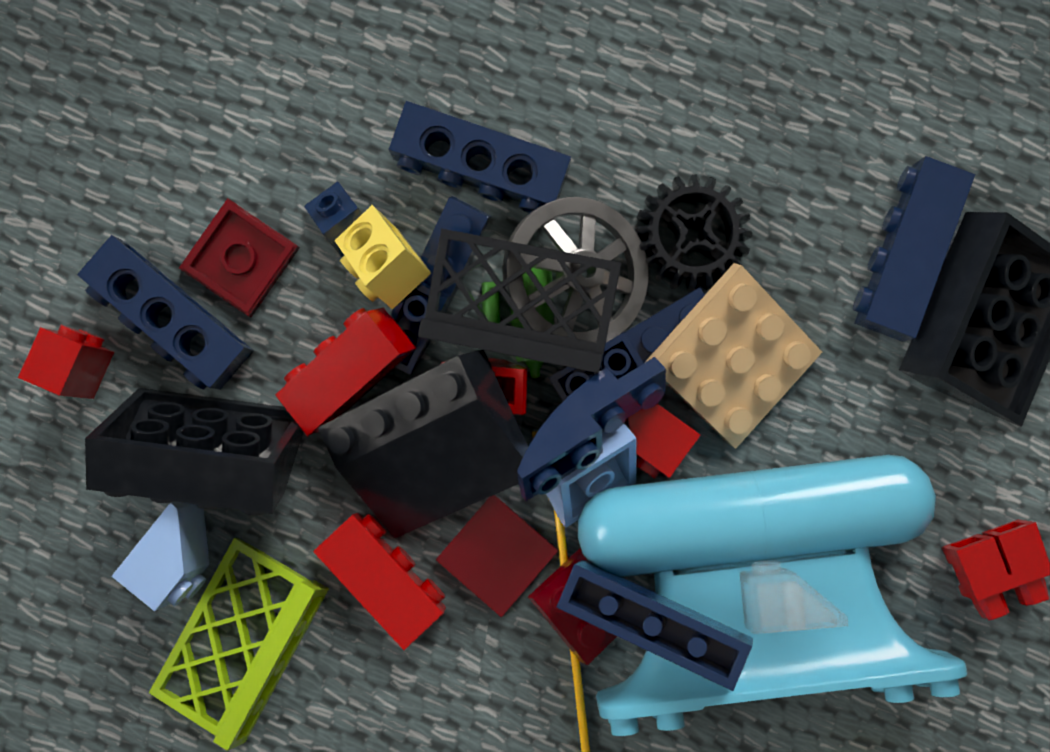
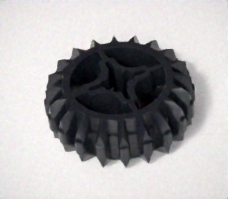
M693 174L689 179L688 187H686L683 179L677 176L672 181L673 191L662 183L657 188L660 199L652 195H648L645 199V204L651 211L639 210L637 214V219L647 225L636 227L635 232L639 238H647V241L642 242L639 246L645 253L651 252L652 256L646 259L648 269L652 268L656 263L662 267L655 276V279L659 282L664 279L667 273L674 275L670 282V288L677 289L682 278L687 279L686 288L688 292L696 290L698 279H700L705 290H710L714 286L713 275L719 280L733 263L742 265L736 256L745 257L749 254L750 248L739 241L749 240L753 235L751 230L740 228V225L750 220V214L736 213L735 210L743 204V200L740 197L735 198L732 202L726 199L731 191L730 186L725 185L720 192L713 190L716 184L714 177H710L704 187L700 186L699 176ZM684 201H696L706 204L705 208L697 214H687L681 209L676 212L671 208L672 205ZM717 213L721 217L726 229L725 248L719 244L720 239L716 237L711 228L712 220ZM660 218L668 223L667 227L674 233L676 238L675 246L669 254L665 251L660 241ZM702 218H705V222L700 227L701 230L698 234L702 241L699 242L698 238H696L693 242L689 241L685 248L682 249L681 245L688 233V229L684 225H688L690 229L693 224L697 225ZM691 251L700 252L705 256L710 255L717 260L711 264L697 267L679 263L683 256Z

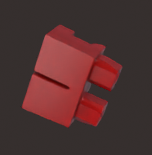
M1018 519L982 532L983 535L976 534L942 547L948 563L952 564L960 585L958 587L962 596L972 599L975 608L982 618L994 620L1007 615L1010 611L1002 592L1013 588L1019 603L1022 605H1035L1049 600L1044 577L1050 575V562L1036 522Z

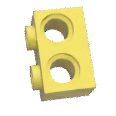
M373 205L334 240L344 254L340 262L358 279L355 284L360 291L372 302L380 298L391 309L395 308L431 274L430 270L401 232Z

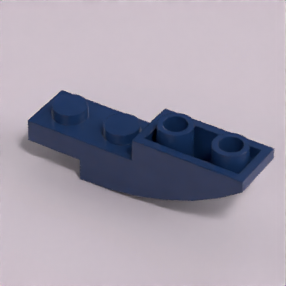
M453 196L448 198L420 258L431 274L408 294L391 313V317L417 348L396 366V368L410 375L413 373L431 339L418 337L421 319L425 318L441 228L482 236L491 218L490 215ZM451 240L447 259L455 271L459 273L471 264L475 253L468 243ZM445 269L443 283L451 278L447 269ZM456 283L441 292L438 311H447L459 288Z
M699 287L628 331L608 341L605 345L601 371L607 367L619 379L644 364L705 296L702 289ZM565 367L550 376L549 379L562 401H564L582 384L598 373Z
M653 357L619 379L606 367L582 384L553 411L536 433L517 470L520 492L525 501L530 500L537 494L549 493L557 487L561 479L575 470H584L590 467L603 453L602 434L604 432L611 433L617 430L628 417L641 409L652 408L662 399L663 395H665L666 368L656 357Z

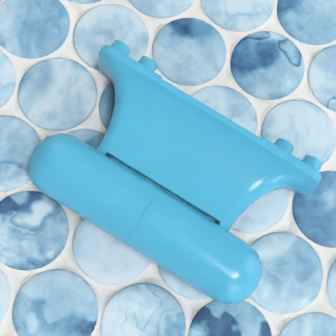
M881 455L614 487L596 493L585 504L578 520V540L582 553L588 562L620 577L654 573L655 593L753 638L752 649L734 691L646 650L641 663L631 676L617 685L598 691L596 695L600 717L608 719V723L611 726V734L614 736H628L638 733L637 718L652 716L656 719L657 729L670 731L681 729L685 726L683 712L703 710L706 706L871 687V690L874 692H884L885 700L891 703H904L914 700L912 685L930 687L931 695L935 697L959 695L958 679L967 675L965 662L946 651L927 649L918 645L902 630L882 598L876 583L869 553L870 547L901 544L915 539L924 533L934 517L936 495L927 474L917 464L903 456Z

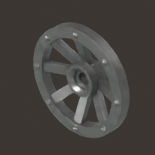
M582 197L557 199L528 214L515 228L509 239L510 242L528 245L533 234L541 227L558 250L562 252L609 261L624 252L628 266V279L619 276L616 291L626 295L619 310L611 317L606 342L624 332L641 310L648 287L645 251L640 249L641 241L630 223L608 205ZM564 215L581 216L579 248L574 245L554 220L555 217ZM596 222L604 226L616 238L614 242L598 253L594 251ZM505 250L503 281L522 268L512 251ZM521 253L527 264L538 258V256ZM547 258L534 267L536 269L556 272V280L543 287L545 291L568 277L559 262L554 259ZM566 262L572 273L580 268V264ZM591 267L587 270L586 278L579 275L576 279L590 300L602 293L600 285L607 287L610 272L605 269ZM522 276L505 287L519 309L541 295L537 290L527 296ZM571 281L549 296L553 298L563 291L569 293L562 312L564 318L579 309L583 301L582 296ZM604 298L594 304L600 315H602ZM542 300L523 313L533 330L544 332L553 326L535 309L546 302L545 300ZM576 316L575 318H573L572 320H570L569 322H567L568 325L570 326V328L572 329V331H573V328H574V325H575L577 316ZM562 326L552 332V334L569 337ZM599 327L587 332H574L578 339L596 342Z

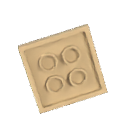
M733 263L645 362L656 357L666 368V384L722 439L736 449L820 356L822 351L742 265Z

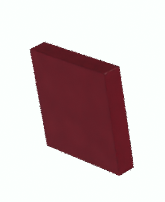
M227 198L179 266V269L247 316L252 317L300 247Z
M493 495L484 502L436 558V561L502 618L559 550L500 498Z

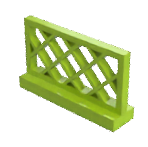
M234 538L151 687L149 694L215 736L213 742L226 751L244 744L329 588L315 580L307 579L243 540ZM241 552L252 559L256 577L237 583L232 565ZM264 566L273 572L265 574ZM281 576L294 584L285 601L272 604L267 583L268 579ZM226 578L228 586L221 587ZM258 583L263 608L244 613L239 588ZM229 591L235 616L216 621L211 603L217 594ZM281 608L276 617L274 610ZM265 613L269 631L263 641L251 644L246 618ZM205 616L206 625L199 626ZM236 621L242 647L223 652L218 626ZM208 630L213 655L195 660L190 641L195 633ZM260 647L254 657L253 648ZM243 652L247 671L242 680L230 683L224 657ZM183 656L185 663L178 665L179 661ZM215 660L220 686L202 691L196 665ZM186 668L192 694L179 697L165 689L173 672ZM238 686L236 692L233 695L232 687ZM222 691L226 710L218 722L207 715L203 696ZM193 699L194 706L187 702V700Z

